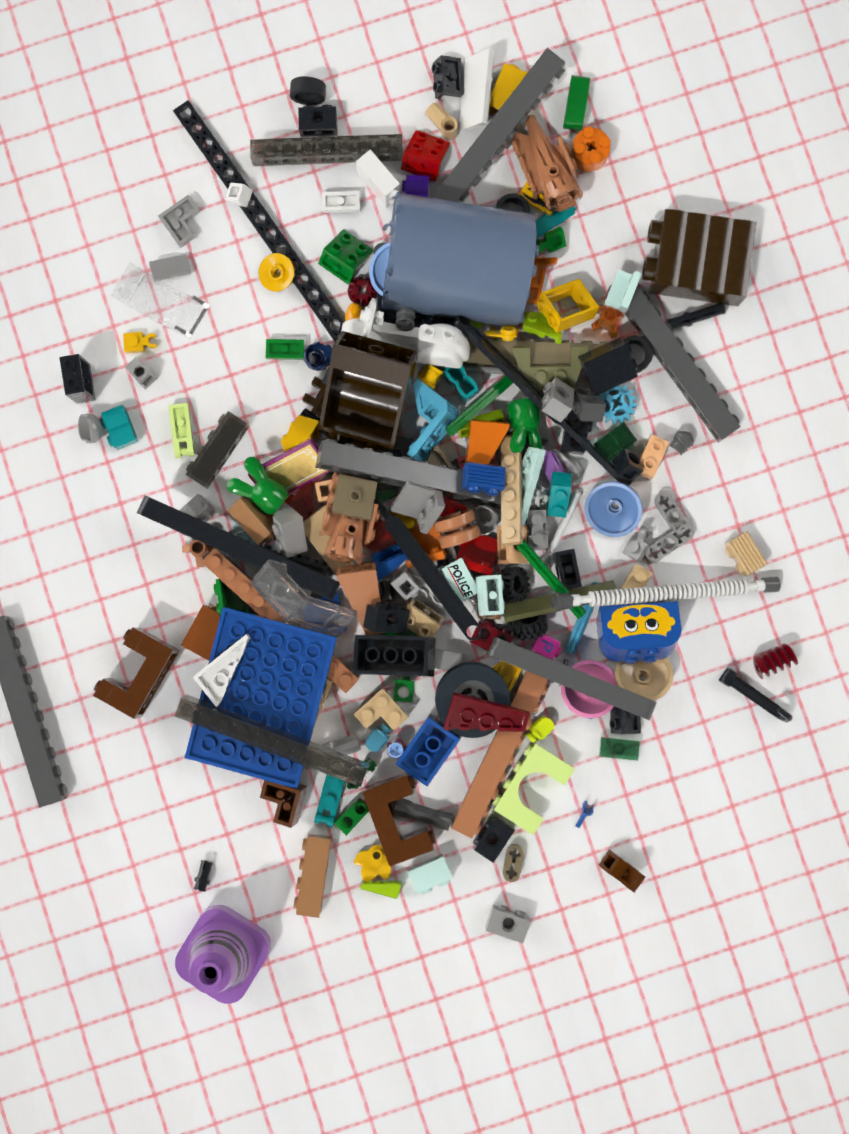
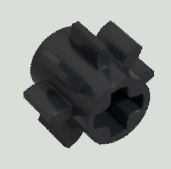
M392 580L379 582L381 601L395 600V595H399L390 584Z

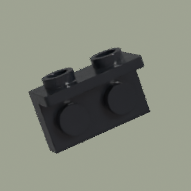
M441 55L433 62L431 68L434 77L433 91L435 92V99H440L443 95L452 97L463 96L461 58Z
M615 706L611 709L609 725L612 734L641 733L640 716Z

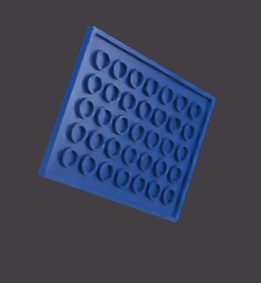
M223 607L208 664L246 634L251 638L220 705L216 707L205 692L201 691L185 758L298 789L338 637Z

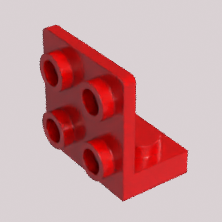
M415 130L404 151L401 170L414 175L429 176V180L436 182L441 163L450 146V142Z
M480 535L473 540L460 544L456 560L462 558L469 571L485 576L492 575L498 554L497 539Z

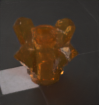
M603 304L599 305L597 312L600 316L599 319L591 324L593 330L601 328L608 331L611 339L618 337L616 322L625 316L621 311L607 308Z

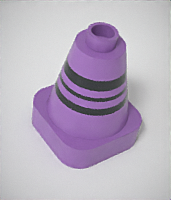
M213 905L206 909L199 917L175 958V968L183 980L193 985L199 991L206 993L218 1002L232 1004L239 1001L245 995L271 950V939L263 928L228 906ZM207 967H214L216 969L217 975L214 978H208L205 975Z

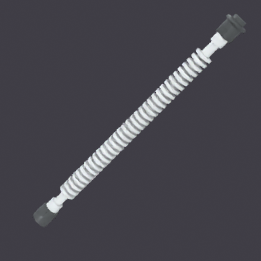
M767 577L747 583L745 579L589 591L586 596L555 592L554 596H551V606L559 612L561 609H572L573 606H580V604L589 603L590 607L599 605L608 606L745 595L748 593V590L763 591L764 593L779 592L781 583L778 577Z

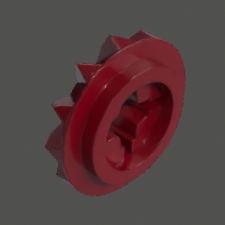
M366 276L356 277L349 284L348 296L353 303L368 306L372 298L376 299L377 291L374 289L370 278ZM364 286H366V292L368 294L362 293L361 295H359V289L357 287L363 288Z

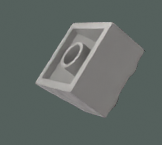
M284 502L273 515L274 525H272V529L276 535L275 547L277 551L286 558L308 550L303 517Z

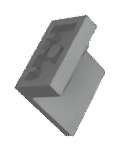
M407 481L392 504L391 511L416 518L420 532L428 534L445 508L442 491Z
M199 493L180 509V511L204 522L209 521L214 512L212 507Z

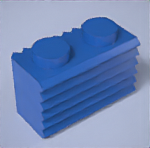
M468 462L463 466L462 489H467L470 493H479L481 491L486 492L487 495L496 496L505 489L506 468Z

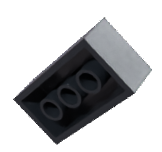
M355 635L353 674L434 677L436 638L429 636Z

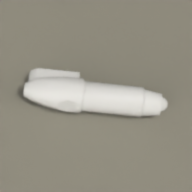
M553 449L560 462L569 471L576 475L580 474L582 468L575 461L572 462L561 451Z

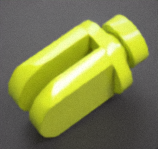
M540 716L531 724L529 728L531 733H527L525 736L533 744L536 742V738L541 741L553 731L554 723L551 719Z

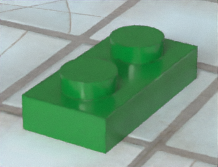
M266 339L265 358L274 360H303L305 341L296 339Z

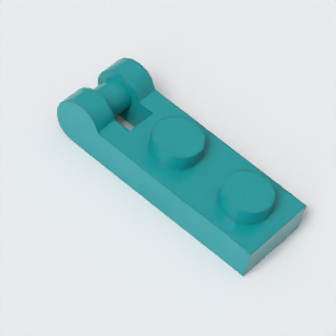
M327 770L314 823L320 824L321 822L329 827H333L347 774ZM323 809L331 811L330 816L322 815Z

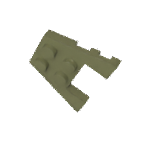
M588 344L570 345V364L530 365V346H513V353L520 372L544 394V387L548 382L551 383L555 377L570 387L575 388L582 368L578 356L587 353L589 346Z

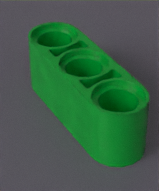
M571 75L563 129L582 130L590 84L589 77Z

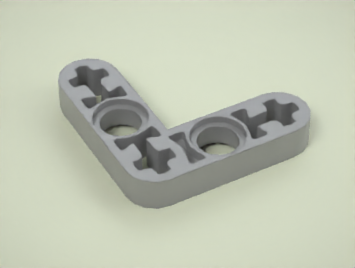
M666 492L658 494L654 499V504L672 531L650 545L644 557L651 563L661 560L694 536L693 527L672 496ZM660 497L667 498V506L670 507L672 505L674 508L665 513L664 510L667 507L664 504H659L661 501ZM671 512L678 513L679 520L677 522L670 521L669 514ZM682 528L684 530H689V533L687 534L688 538L686 536H683L677 540V538L673 535V533H675L676 536L681 534ZM666 538H671L674 541L673 548L668 549L664 546ZM661 547V549L665 552L664 554L662 551L658 552L656 554V559L654 557H649V554L651 553L650 549L652 551H655Z

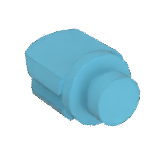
M382 723L381 727L376 726L366 739L367 748L373 752L380 751L390 738L388 733L392 730L391 727L385 723Z

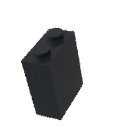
M621 337L578 356L589 387L595 396L638 377L636 372L638 365L635 359H631L630 356L632 352L631 346L628 342H624Z

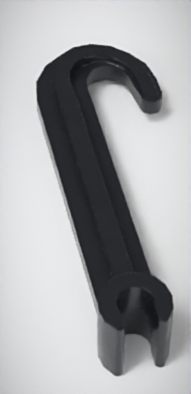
M726 668L718 680L727 687L731 686L777 719L787 723L793 719L790 713L737 676L738 674L732 669Z

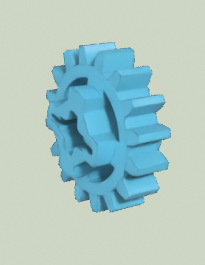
M619 385L603 392V394H599L608 408V412L606 410L604 412V417H606L605 423L612 420V425H615L617 421L623 424L624 419L627 421L630 419L629 414L634 415L635 411L632 408L637 407V404L633 403L636 396L631 397L630 394L633 390L627 391V385H624L622 388ZM611 392H618L616 395L613 396L609 394ZM624 396L626 397L628 404L625 403ZM619 397L618 406L614 410H612L614 407L613 402H615V400H617ZM618 412L624 413L620 416H614V414Z

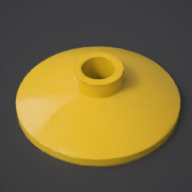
M270 254L260 263L258 270L259 280L270 291H283L293 281V263L283 254ZM281 270V275L278 277L277 271Z

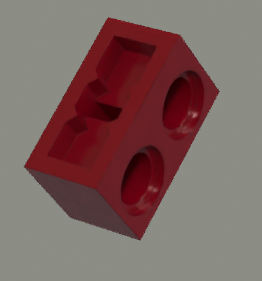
M484 619L483 622L478 621L481 629L485 628L488 630V638L485 640L479 638L469 642L489 651L494 637L503 636L509 643H512L514 637L511 636V631L502 627L498 630L493 627L494 623ZM477 626L471 638L478 636L479 629Z

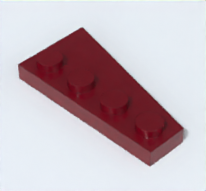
M454 692L443 730L460 729L468 731V729H480V731H488V729L507 732H524L530 712Z

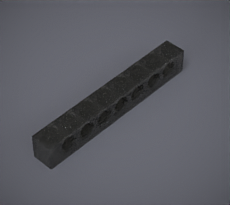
M402 134L250 140V158L253 166L356 163L369 150L381 162L403 160Z

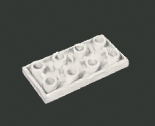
M487 48L465 59L463 75L464 95L461 97L458 131L461 133H466L488 123L489 103L491 101L490 91L493 82L492 69L494 65V50L491 48Z

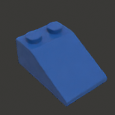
M432 714L425 720L395 764L425 786L430 784L462 737L450 730H443V722Z

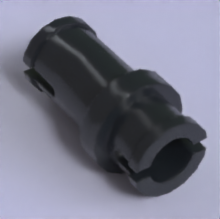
M201 860L198 875L194 879L196 883L193 889L206 892L207 884L210 883L209 876L213 862Z

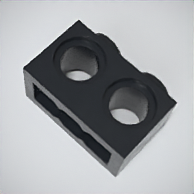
M570 412L565 417L573 426L574 421L579 420L574 412ZM581 421L583 428L577 430L587 439L588 432L592 431L593 422ZM563 430L560 451L583 455L586 450L581 445L578 448L573 447L571 440L574 438Z

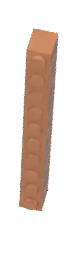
M214 548L201 562L260 616L305 628L275 599L269 597V594L222 551ZM333 653L327 677L347 693L359 680V676L353 674V670Z
M525 671L510 702L511 707L530 712L526 730L530 728L533 721L530 719L532 713H536L541 705V702H539L541 695H545L549 688L547 684L548 679ZM496 731L451 824V829L470 838H473L474 834H479L482 827L480 821L482 817H487L491 808L488 805L491 799L495 800L499 792L496 788L499 782L503 783L506 778L507 772L505 769L508 764L512 765L516 755L513 753L516 747L520 748L524 737H522L523 732Z

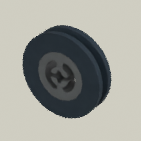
M466 662L454 666L443 675L436 688L435 705L443 724L454 692L461 694L467 688H470V690L466 691L464 695L481 699L477 692L481 689L485 692L487 701L510 706L509 690L502 677L490 666L478 662ZM450 729L453 733L466 738H479L495 731L492 729H488V731H480V729H468V731Z

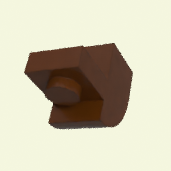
M610 849L598 865L634 893L646 877Z

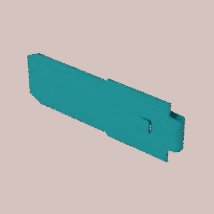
M572 206L560 212H556L554 209L551 216L544 214L536 220V239L573 216L576 208Z

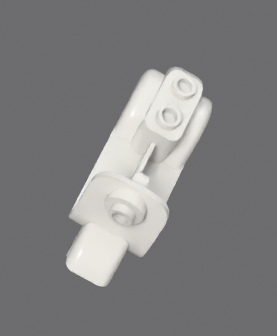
M375 298L371 299L365 310H361L360 319H349L342 325V331L418 351L416 363L461 368L463 361H467L470 356L469 342L458 328L448 324H423L420 328L414 327L411 331H401L396 328V324L383 322L384 312H375L377 299Z

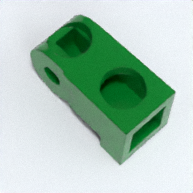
M359 798L334 824L347 836L369 812L367 805Z

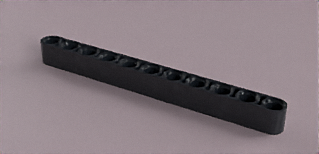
M144 495L137 510V514L330 600L334 599L339 588V581Z

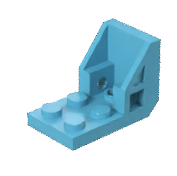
M417 379L413 384L418 414L430 422L429 425H426L421 430L417 441L411 443L407 452L408 456L419 462L427 461L433 446L441 443L447 435L445 428L458 417V411L455 406Z

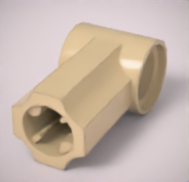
M438 102L432 103L425 111V115L442 132V136L446 140L455 139L458 135L456 119L451 117ZM448 126L454 127V128H453L452 130H450V131H448V130L445 129V128L448 127Z

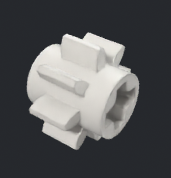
M539 484L535 488L530 505L534 510L537 506L539 508L544 507L548 502V492Z

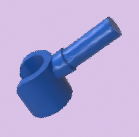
M587 801L583 802L582 814L575 825L577 828H580L587 816L593 814L594 804H592L591 808H586Z

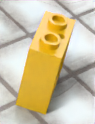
M580 279L541 292L537 302L539 311L544 314L548 324L556 333L594 319L599 308ZM571 296L581 311L561 318L552 303Z

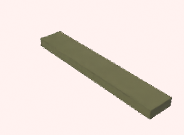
M614 580L568 591L572 595L586 596L589 591L614 590L617 588ZM554 593L525 599L520 602L506 603L503 614L505 623L556 612L555 608L551 606V596H554Z

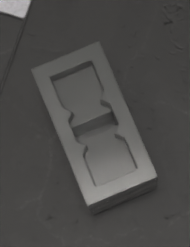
M574 388L572 410L579 420L602 422L606 407L603 399L599 395L595 396L591 389Z

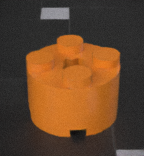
M585 127L575 136L570 151L571 158H574L577 168L583 172L601 169L606 163L610 152V138L597 128Z

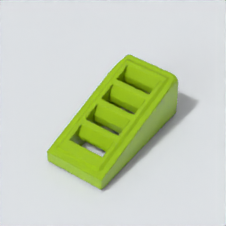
M362 881L360 888L397 899L402 881Z

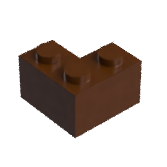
M264 780L260 798L278 804L273 820L274 823L292 828L299 822L308 786L299 784L298 789Z

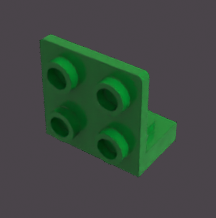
M343 229L323 249L318 264L349 285L353 281L357 269L373 253V249Z
M216 579L214 593L218 595L219 603H216L218 615H221L223 607L251 614L250 606L224 582Z

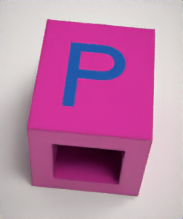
M543 634V637L540 638L538 636V639L534 641L531 651L553 660L554 657L558 658L562 647H559L561 642Z

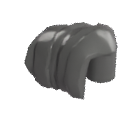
M678 431L669 446L678 451L682 456L688 448L693 446L694 440L690 432Z

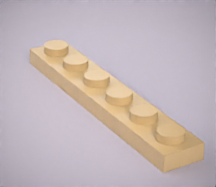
M512 435L504 436L501 442V467L506 468L505 489L501 492V544L503 546L522 544V451L513 453L510 450Z

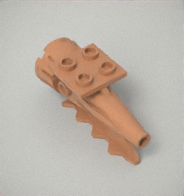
M529 115V119L526 122L529 136L517 132L513 140L510 141L513 150L518 158L534 200L538 199V194L543 193L548 211L552 212L551 209H555L556 212L567 210L576 204L575 200L578 197L580 199L583 197V192L576 180L579 178L574 158L571 159L568 143H563L560 136L557 137L558 146L552 144L535 115Z
M334 472L319 533L321 536H330L324 556L330 555L329 559L351 564V560L356 561V565H360L363 562V547L369 544L370 541H373L376 530L373 527L374 522L378 521L380 511L377 510L378 504H373L370 521L331 513L338 475L341 474Z

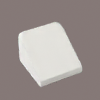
M230 183L225 201L247 207L252 195V189L245 184Z

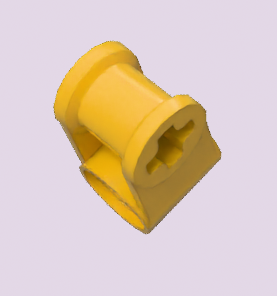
M425 364L419 374V379L425 385L434 389L444 372L433 365Z

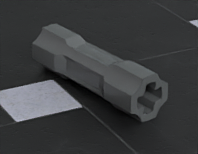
M404 798L396 800L393 810L394 814L410 817L447 831L453 817L451 813L413 803Z

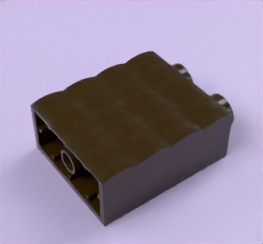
M665 209L659 221H650L647 243L656 244L654 258L645 257L642 270V280L650 281L649 293L718 304L723 302L725 305L739 306L747 297L757 222Z
M342 331L332 349L318 429L327 431L329 436L335 440L346 441L352 438L365 442L368 448L375 451H384L387 448L393 450L401 434L418 351Z

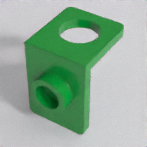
M399 676V679H395L394 701H413L414 680H410L411 676ZM405 686L409 689L408 697L402 698L399 696L398 690L400 687Z

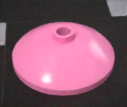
M586 660L578 662L571 667L618 686L614 672L603 663ZM561 685V695L564 703L574 714L580 717L598 718L607 714L614 707Z

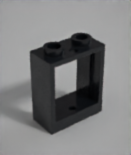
M79 354L59 357L65 395L76 403L95 401L90 363Z

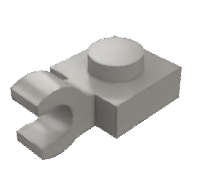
M641 526L637 538L632 536L622 553L641 562L650 547L646 542L651 537L652 532L648 531V528Z

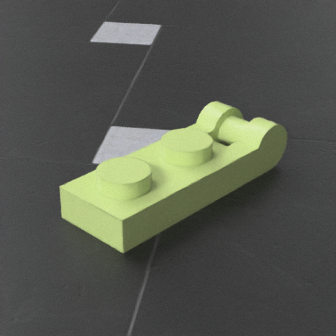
M189 404L169 405L175 458H182L185 455H189V457L195 456ZM187 442V448H181L180 443Z

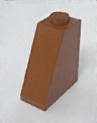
M209 604V606L202 605L181 644L184 648L208 661L221 616L218 615L216 606Z

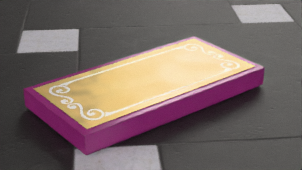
M312 438L261 464L267 476L281 483L287 488L289 493L330 472L315 468L319 447ZM248 473L249 478L256 484L257 481Z

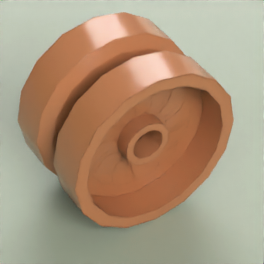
M473 509L456 511L436 520L434 523L435 531L438 533L446 532L438 538L441 548L453 547L481 535L478 525H467L476 519Z

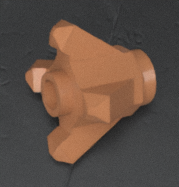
M196 539L188 545H182V552H190L195 557L197 567H204V564L201 562L214 549Z

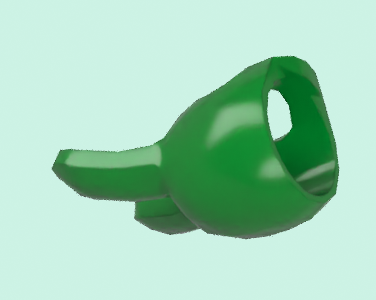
M529 398L510 402L507 405V412L510 424L514 430L510 440V450L513 453L521 452L524 449L527 434L530 447L542 449L543 445L538 432L541 422L540 408Z
M248 457L244 462V468L257 483L253 487L240 479L232 478L227 483V489L233 494L249 497L264 513L272 515L286 500L289 492L281 483L267 476L257 458Z

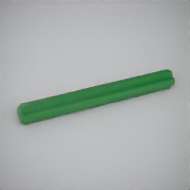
M505 375L445 428L446 432L450 436H454L469 423V419L477 416L510 387L513 382Z
M525 540L522 541V544L517 545V549L554 592H559L560 594L570 593ZM581 605L573 606L570 609L578 619L586 614L585 609Z

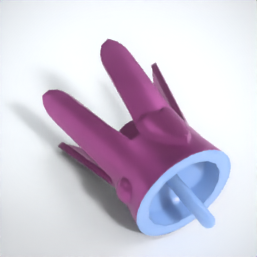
M399 738L394 743H387L388 756L399 759L405 751L406 746L400 744L401 740Z

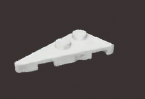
M248 634L193 676L194 680L216 707L220 705L251 638Z

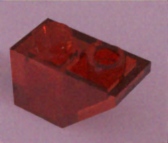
M313 481L299 487V491L295 495L291 494L284 501L299 513L303 520L315 511V484Z

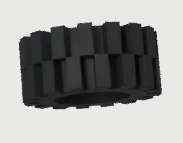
M506 567L502 569L498 575H501L504 584L502 591L504 601L520 602L525 600L524 598L528 596L526 593L530 591L528 589V586H530L528 580L530 578L526 576L528 574L527 571L520 567Z
M546 614L512 621L514 635L523 641L526 638L528 641H531V638L537 640L538 636L540 638L543 637V634H546L548 630Z

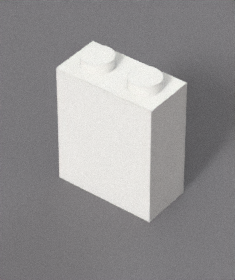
M369 150L356 161L357 175L385 208H388L394 204L395 193H400V183L376 155Z

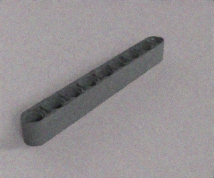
M497 637L493 638L487 653L491 657L649 721L657 702Z

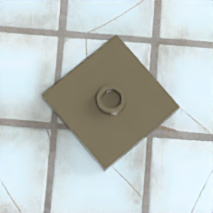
M339 474L331 513L370 521L378 482Z

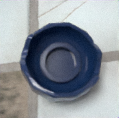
M320 342L311 344L304 350L303 360L314 371L325 370L330 365L332 348L329 344L323 345Z

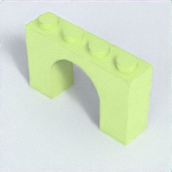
M536 743L532 746L530 744L527 746L523 753L525 755L523 761L517 762L513 769L514 775L512 778H507L502 786L505 788L501 795L497 794L492 802L494 804L493 809L532 835L535 834L544 818L520 801L518 795L520 782L530 773L542 772L565 786L575 770Z

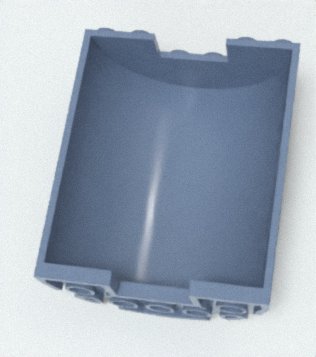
M396 192L390 229L392 233L388 266L385 271L381 308L398 310L401 307H409L418 314L454 319L457 316H462L468 321L512 326L515 328L519 323H522L526 302L530 297L531 279L535 277L537 265H534L535 257L537 258L539 246L536 245L537 231L534 214Z

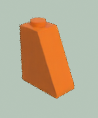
M469 419L465 464L473 462L489 465L510 424L507 422Z

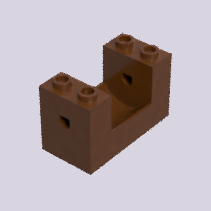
M132 627L131 630L128 629L124 634L123 639L125 641L123 645L146 657L130 687L113 678H104L96 683L93 696L129 717L136 719L144 715L180 650L142 628Z
M407 772L365 787L362 791L389 867L434 850V844H436L433 830L429 831L428 827L403 836L401 835L390 802L414 793L416 784L414 778L411 775L408 776Z

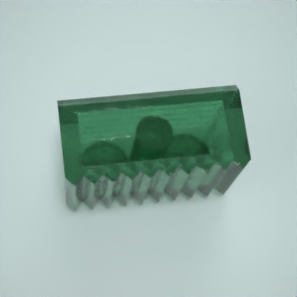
M623 422L595 442L593 446L612 463V460L624 448L629 451L636 447L634 443L637 439Z

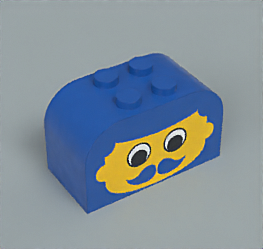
M678 602L600 606L596 618L598 643L601 653L611 661L625 662L626 664H634L637 661L652 663L667 658L674 651L682 630Z

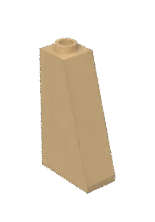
M326 503L303 520L306 537L337 576V567L355 564L353 560H351V564L329 559L330 555L324 556L330 536H321L319 533L327 506Z

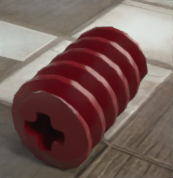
M785 643L781 645V648L777 646L774 648V651L770 649L767 651V654L762 652L760 657L758 655L753 657L754 668L760 679H763L762 673L769 677V670L776 674V667L784 671V664L791 668V661L798 665L794 651Z

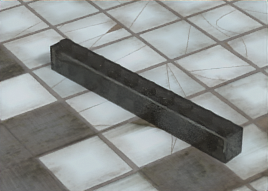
M187 694L181 697L174 715L180 719L359 787L362 786L370 765L359 759L222 707H216L214 704Z

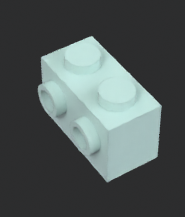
M501 575L476 577L479 616L504 614L505 602L502 593L504 584Z

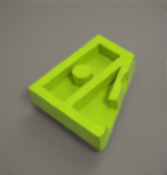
M524 312L523 331L534 333L541 338L551 337L555 339V343L561 344L562 331L556 333L548 324L542 312Z

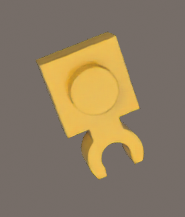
M142 332L123 333L124 352L126 354L145 352L144 347L146 346L150 349L158 348L157 344H150V340L157 338V335L150 333L144 337Z

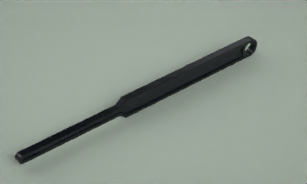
M457 316L454 320V325L542 410L543 402L541 401L544 394L466 318ZM546 414L554 423L560 425L618 482L628 486L631 484L616 476L613 464L566 418L559 422Z
M375 494L374 504H378V511L386 520L385 529L465 637L471 641L478 640L482 635L480 625L399 517L392 516ZM472 625L477 626L479 629V635L475 638L467 635V629Z

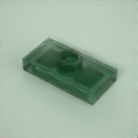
M600 737L599 757L638 761L640 741Z

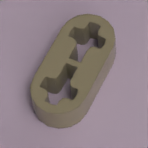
M517 844L510 845L505 854L502 874L504 879L509 882L517 881L521 873L524 852ZM514 848H517L520 855H516L514 862L512 861V854L509 853L514 851ZM511 864L514 865V871L517 872L516 875H512V878L506 873V871H510Z

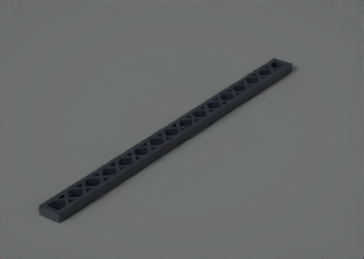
M189 100L173 110L174 114L227 190L230 186L229 183H239L248 186ZM189 108L191 111L190 119L181 117L180 113ZM193 125L201 126V133L192 132ZM203 140L212 141L211 149L203 147ZM214 154L223 156L222 164L213 162ZM225 170L233 171L232 179L224 177ZM252 192L250 200L255 202L254 208L239 207L272 254L277 253V245L286 246V254L283 255L297 262L296 270H294L295 278H293V284L335 342L337 340L335 335L339 337L344 321ZM256 215L265 216L264 224L255 222ZM267 230L276 232L275 239L266 238ZM299 275L308 277L307 285L298 283ZM309 290L319 293L318 300L309 299ZM320 305L329 307L328 316L319 313ZM331 321L340 323L339 331L330 329Z

